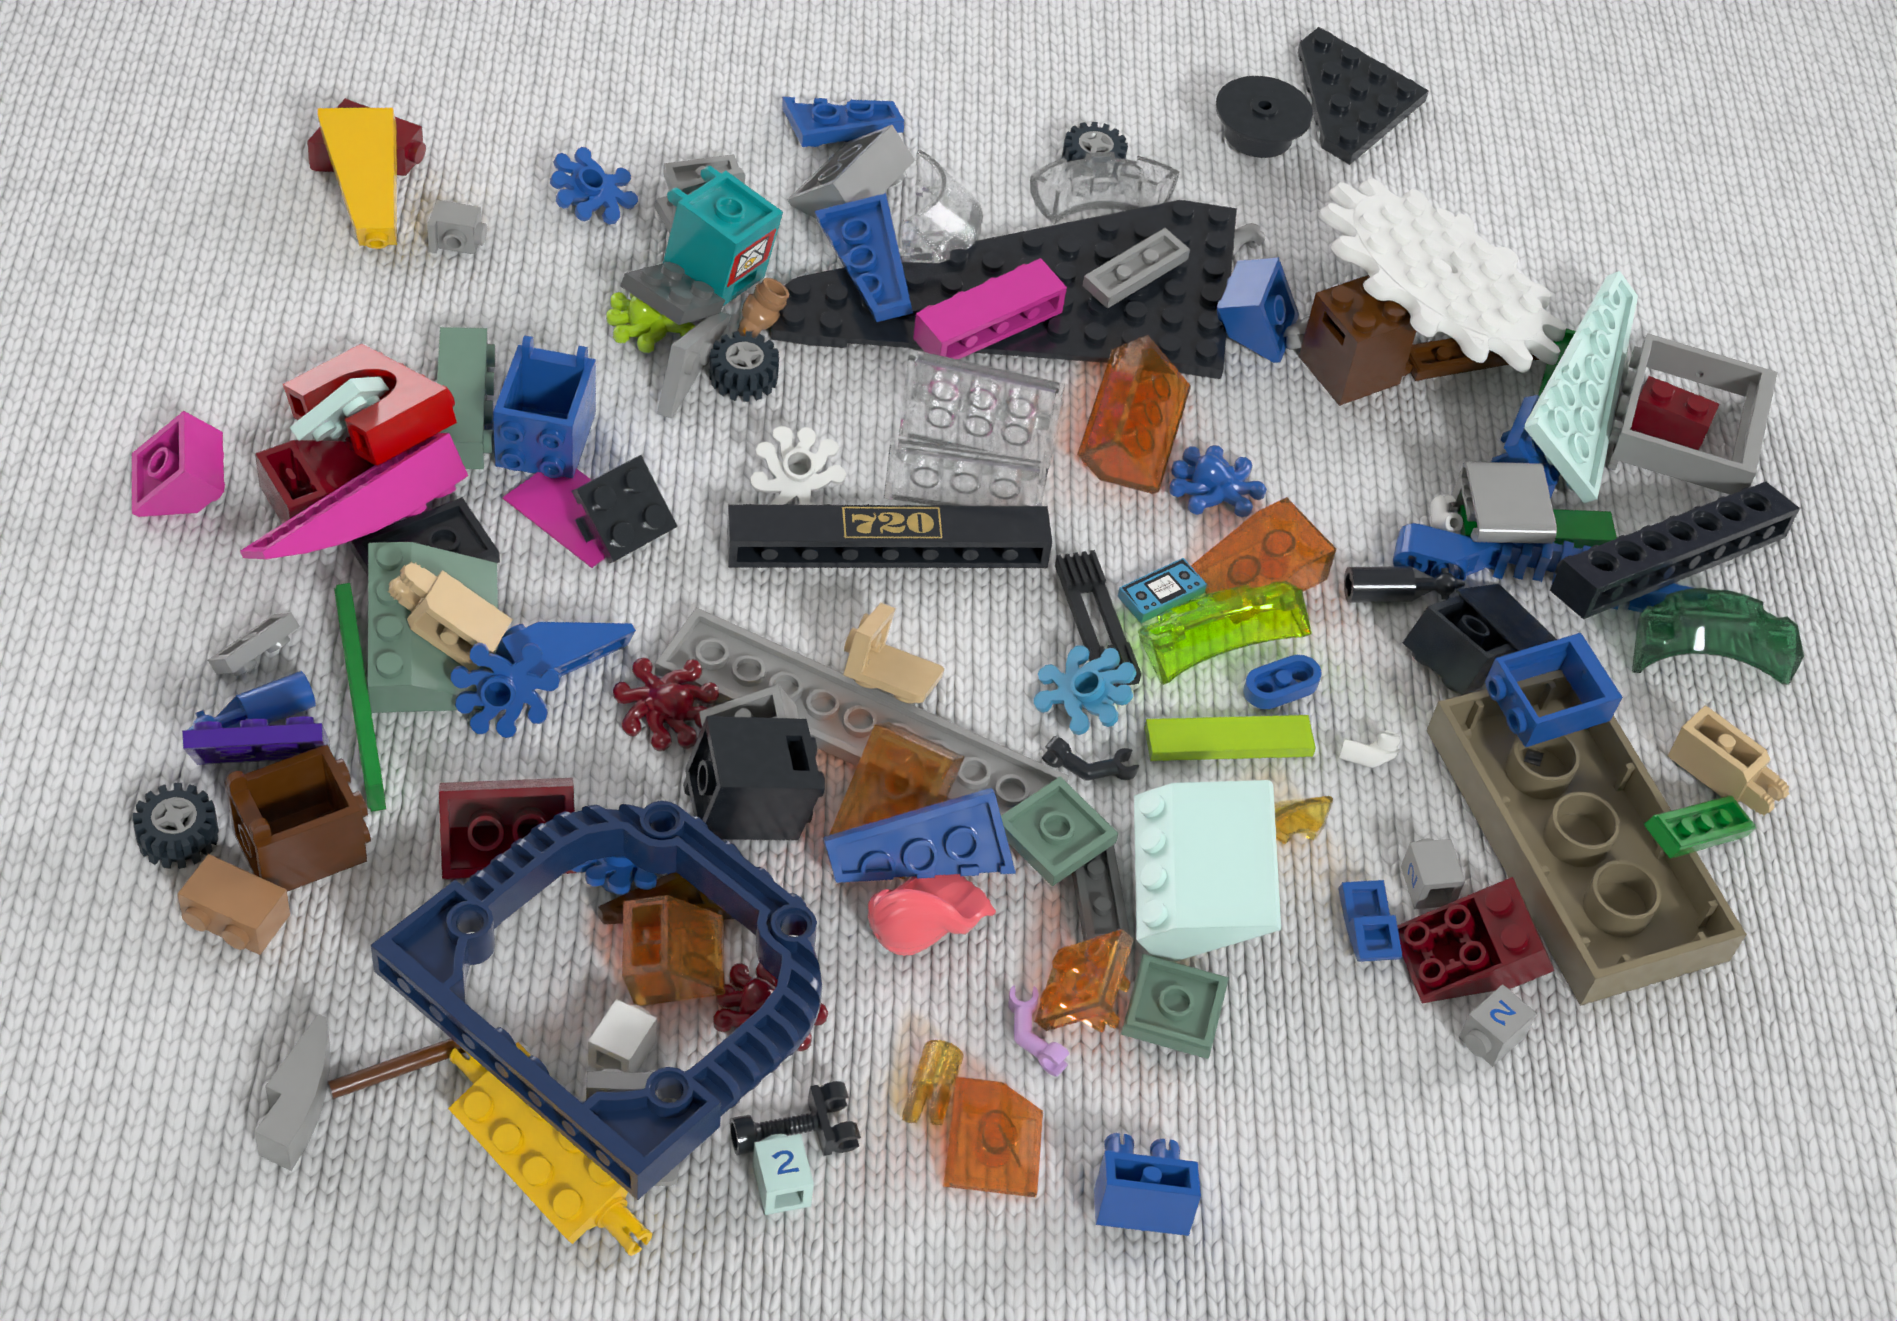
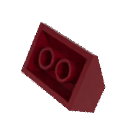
M573 778L440 783L439 813L442 879L470 878L478 870H483L497 855L509 850L511 844L520 838L523 839L531 833V829L538 824H545L552 820L554 815L564 811L575 812ZM570 870V871H568V872H566V873H564V874L577 873V872H574V871Z

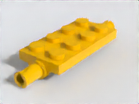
M519 1042L516 1043L518 1049L528 1057L531 1056ZM454 1048L449 1057L450 1061L465 1074L473 1085L448 1109L558 1231L573 1244L587 1230L596 1226L598 1228L605 1227L629 1256L640 1252L642 1248L630 1234L633 1233L637 1239L647 1245L652 1238V1232L646 1229L626 1207L627 1200L625 1198L628 1192L470 1054H468L470 1056L468 1060Z

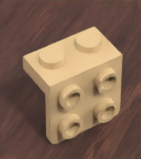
M880 603L870 615L867 613L863 615L858 629L852 628L849 632L844 646V651L848 652L849 656L843 675L854 679L862 687L878 688L889 692L899 701L922 703L942 678L944 667L886 645L896 608Z

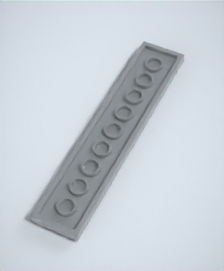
M697 607L655 662V674L663 677L674 670L683 669L687 660H697L702 667L701 677L694 682H685L680 685L689 684L702 687L708 682L715 683L719 688V697L716 702L720 704L779 684L796 704L799 719H807L810 736L815 737L818 749L936 803L992 788L995 792L1000 814L1002 815L1060 776L1068 783L1069 776L914 705L899 701L894 696L881 690L862 687L854 679L844 676L839 671Z

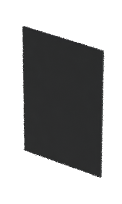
M1499 583L1456 589V592L1517 651L1557 640Z

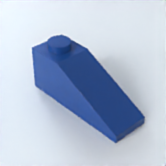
M536 622L528 627H525L524 624H518L504 633L495 654L513 664L523 658L522 648L527 643L537 644L542 650V658L528 673L542 676L547 669H554L562 677L628 646L636 630L632 623Z

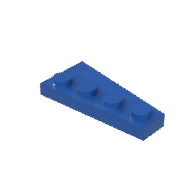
M886 193L814 211L819 225L876 322L913 313Z

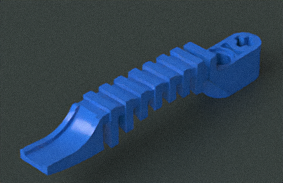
M1411 523L1406 524L1399 530L1393 556V566H1411L1433 578L1441 573V568H1449V573L1453 574L1455 578L1465 581L1466 576L1484 568L1494 570V578L1503 579L1507 564L1510 563L1515 565L1514 578L1522 580L1526 568L1530 567L1534 568L1532 580L1542 582L1545 572L1549 571L1554 573L1553 583L1556 576L1555 569L1563 558L1584 552L1591 547L1584 545L1582 549L1573 548L1574 543L1564 541L1563 545L1555 544L1554 542L1552 544L1473 542L1471 537ZM1673 583L1629 601L1628 610L1661 617L1697 620L1707 599L1708 590ZM1619 605L1613 607L1612 609L1618 610Z

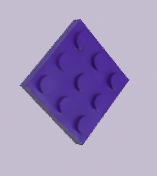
M308 716L286 718V725L270 726L266 719L241 720L240 727L222 728L221 722L205 721L194 723V730H182L183 749L197 765L281 761L326 744L330 748V740L322 723H314V718Z

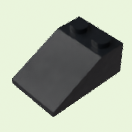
M1460 595L1427 606L1402 642L1412 651L1411 654L1417 662L1430 667L1442 677L1441 680L1447 688L1461 695L1481 688L1485 684L1495 658L1518 652Z

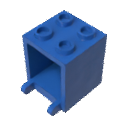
M526 335L523 337L522 345L517 346L493 411L496 467L533 474L542 472L550 478L562 476L573 479L596 415V359L588 358V347L579 346L576 356L534 348L533 337Z

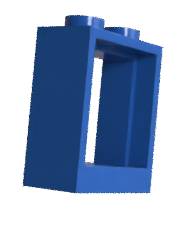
M1582 633L1495 658L1485 680L1489 696L1498 703L1506 716L1510 730L1517 734L1525 748L1611 721L1623 698ZM1561 669L1582 704L1538 717L1517 682Z

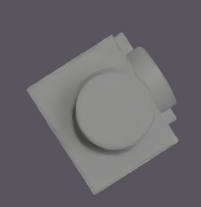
M436 200L427 224L429 252L437 253L439 248L475 255L478 245H484L487 235V224L481 222V207Z

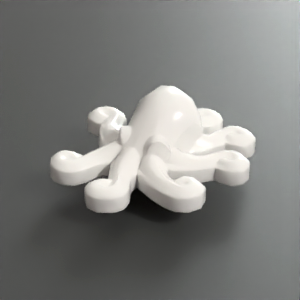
M781 425L773 430V439L780 444L782 461L777 458L776 449L772 443L761 442L756 447V456L766 461L767 467L775 479L768 480L765 473L754 472L750 477V482L753 489L759 492L780 493L777 498L772 500L770 505L788 504L796 497L799 505H816L810 502L811 491H818L831 482L834 484L845 482L846 472L840 465L830 466L822 474H817L824 467L828 457L832 458L837 455L839 446L833 439H825L820 442L816 454L810 452L809 449L816 441V434L811 428H800L797 432L799 443L796 447L792 446L793 433L789 427Z

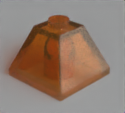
M956 1076L950 1105L943 1187L1036 1198L1043 1110L1003 1082Z

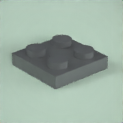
M665 262L627 272L624 274L620 287L678 325L719 314L725 303L723 298L714 293V289L710 285L701 281H695L685 274V270L681 266L672 262Z

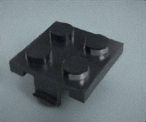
M642 455L632 458L571 491L578 505L582 504L586 515L580 516L575 520L586 543L599 538L604 547L602 552L608 563L617 561L678 527Z

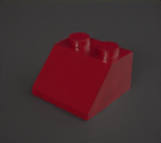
M1648 376L1638 397L1630 430L1699 451L1720 404L1668 382Z

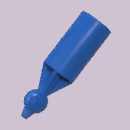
M302 671L236 695L216 717L205 715L204 710L196 712L197 718L193 722V726L187 730H194V723L205 721L221 722L222 728L240 727V721L246 719H266L269 725L315 707V697L307 677Z

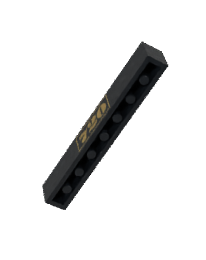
M728 504V568H1048L1052 548L1048 506Z

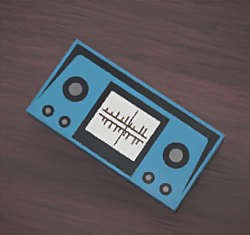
M1181 558L1119 587L1118 598L1137 620L1143 623L1204 594L1207 584L1184 558Z

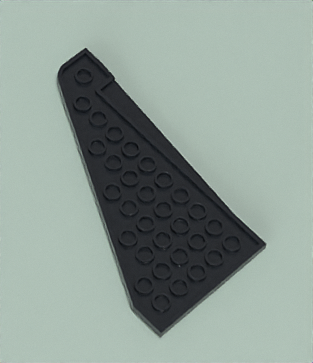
M1176 200L901 256L913 313L876 322L845 267L800 276L784 285L789 292V297L786 300V306L779 311L780 316L778 320L773 324L772 340L836 348H847V343L922 349L913 339L917 312H920L929 305H936L945 301L958 292H965L979 286L990 278H997L1013 271L1022 264H1029L1041 258L1067 287L1062 313L974 353L1113 363L1221 379L1224 370L1227 331L1223 322L1218 319L1217 304L1222 299L1227 287V280L1232 274L1237 208ZM1164 228L1190 249L1187 261L1109 308H1106L1082 286L1086 274Z

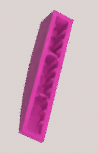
M437 433L388 461L371 467L240 550L242 557L246 559H272L305 554L344 544L376 532L404 517L409 518L422 513L427 509L426 503L434 498H441L451 494L456 490L455 484L468 477L450 434Z

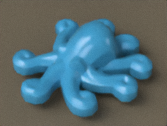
M1083 645L1075 646L1068 654L1065 674L1052 664L1042 667L1038 672L1040 682L1044 685L1054 682L1058 689L1040 691L1036 694L1034 705L1037 710L1045 713L1051 709L1053 704H1064L1068 715L1072 719L1069 728L1075 735L1086 733L1090 727L1089 718L1082 712V708L1086 709L1090 714L1098 716L1103 726H1114L1118 721L1119 714L1113 705L1114 703L1121 706L1126 705L1132 700V689L1126 684L1133 681L1136 676L1135 667L1130 662H1123L1117 670H1111L1116 668L1120 662L1119 653L1114 648L1105 649L1100 658L1086 663L1089 659L1088 648ZM1114 684H1124L1118 687L1114 686Z

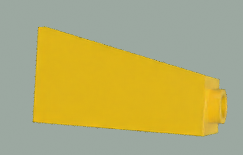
M318 108L317 115L321 133L359 246L381 249L387 245H397V156L394 109Z

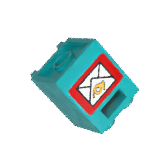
M707 166L700 173L706 184L689 195L678 188H673L667 193L669 202L677 208L663 263H675L685 270V274L695 281H701L710 285L714 289V293L725 300L723 305L725 306L765 277L783 211L725 170L720 173L712 166Z

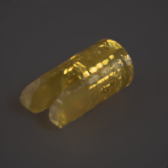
M930 1040L924 1044L916 1075L913 1078L903 1109V1121L917 1123L921 1117V1112H923L926 1099H930L931 1103L928 1113L930 1123L932 1125H943L956 1077L964 1058L963 1052L957 1046L942 1040Z

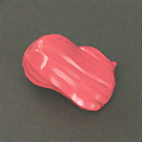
M960 874L935 875V878L920 879L912 876L904 884L893 890L884 889L874 894L868 903L869 926L873 930L875 938L890 952L904 956L914 955L927 949L948 932L966 935L976 926L981 918L987 915L993 916L996 913L985 893L964 876H960Z

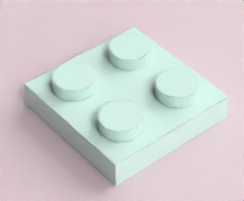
M381 377L349 379L289 428L299 441L309 439L321 441L326 437H331L332 440L336 439L348 431L344 419L380 401L379 397L385 394L389 388Z

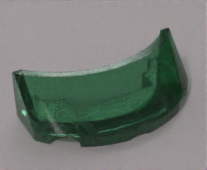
M1693 588L1667 594L1664 601L1653 607L1648 605L1640 613L1637 623L1632 673H1641L1646 667L1669 657L1686 654H1708L1746 663L1770 675L1781 684L1789 685L1804 658V652L1798 625L1788 616L1776 617L1765 611L1763 601L1724 589Z

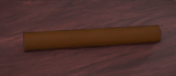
M450 1038L327 1081V1085L332 1099H336L449 1059L454 1048L461 1054L466 1052Z

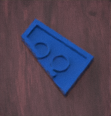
M782 97V109L802 147H819L828 143L848 142L893 125L897 133L904 132V119L894 101L851 99L846 105H834L828 103L827 98H814V104L795 103V97Z

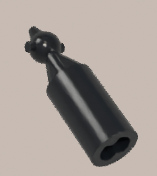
M1411 566L1347 567L1344 575V594L1348 603L1412 602L1433 590L1441 595V600H1447L1449 595L1456 589L1465 586V581L1455 578L1453 574L1449 573V568H1441V573L1437 574L1435 578Z

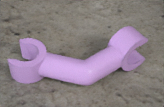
M1013 985L1009 992L1008 1005L1009 1009L1014 1013V1040L1019 1046L1038 1058L1040 1065L1046 1072L1058 1077L1068 1066L1064 1059L1070 1053L1061 1044L1056 1042L1048 1044L1032 1033V1014L1036 1011L1039 993L1037 988L1033 987L1032 999L1023 1002L1016 998V989Z

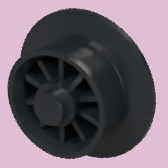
M1245 76L1234 79L1221 88L1216 98V112L1225 125V138L1233 148L1252 157L1271 158L1285 153L1290 148L1292 140L1302 136L1309 129L1313 118L1312 106L1307 97L1293 85L1272 77Z

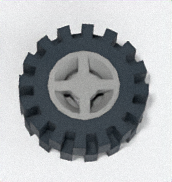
M1086 122L1080 123L1079 128L1073 126L1071 131L1066 133L1061 158L1062 168H1066L1065 173L1068 176L1075 174L1074 180L1077 182L1085 179L1086 185H1091L1092 181H1096L1097 186H1102L1104 180L1108 184L1113 183L1114 178L1119 179L1124 170L1128 143H1125L1126 138L1124 135L1119 136V130L1116 128L1110 131V125L1104 123L1103 127H1097L1098 122H1092L1091 126L1088 127Z
M739 331L732 332L731 339L725 334L721 336V342L716 340L710 352L709 379L712 380L711 385L713 388H719V394L723 397L729 392L730 400L736 401L737 396H743V402H749L750 396H754L756 401L762 399V392L767 396L772 393V387L775 388L777 385L780 357L778 349L774 348V343L771 340L764 343V335L758 334L756 338H753L751 331H746V336H740Z
M174 783V790L167 791L166 784L158 786V795H155L151 790L146 793V803L138 801L136 805L137 813L133 812L132 818L137 845L143 857L148 855L149 862L154 865L161 859L162 867L171 869L172 862H177L178 868L181 869L187 868L185 860L191 859L195 865L201 862L200 852L207 856L213 851L211 844L217 845L219 828L214 803L212 800L209 801L208 794L204 790L198 794L197 786L189 784L187 790L183 791L182 783ZM174 826L177 830H171V827Z

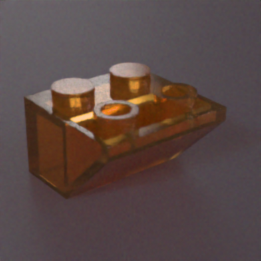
M669 895L623 901L622 977L633 1003L639 1006L724 995V920L722 915Z

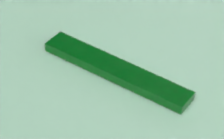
M351 583L338 584L334 588L368 809H371V812L385 810L383 781Z

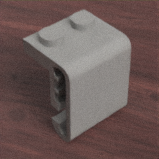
M1463 463L1451 494L1457 501L1453 502L1452 506L1458 507V512L1460 505H1465L1467 520L1477 522L1478 528H1473L1471 533L1473 542L1552 544L1555 541L1557 532L1556 521L1544 467L1541 463Z

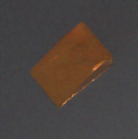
M1286 497L1254 513L1194 562L1191 567L1207 584L1205 594L1236 626L1326 581L1337 549Z
M890 722L874 724L829 835L946 801L965 756Z

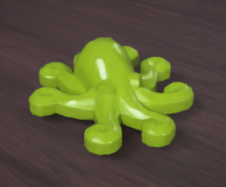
M621 292L613 293L611 296V307L613 309H609L606 312L608 324L616 326L613 330L615 342L626 343L630 337L640 336L637 341V347L644 353L654 351L655 343L665 337L667 332L680 333L682 337L695 327L690 322L681 325L676 324L631 293V299H627Z

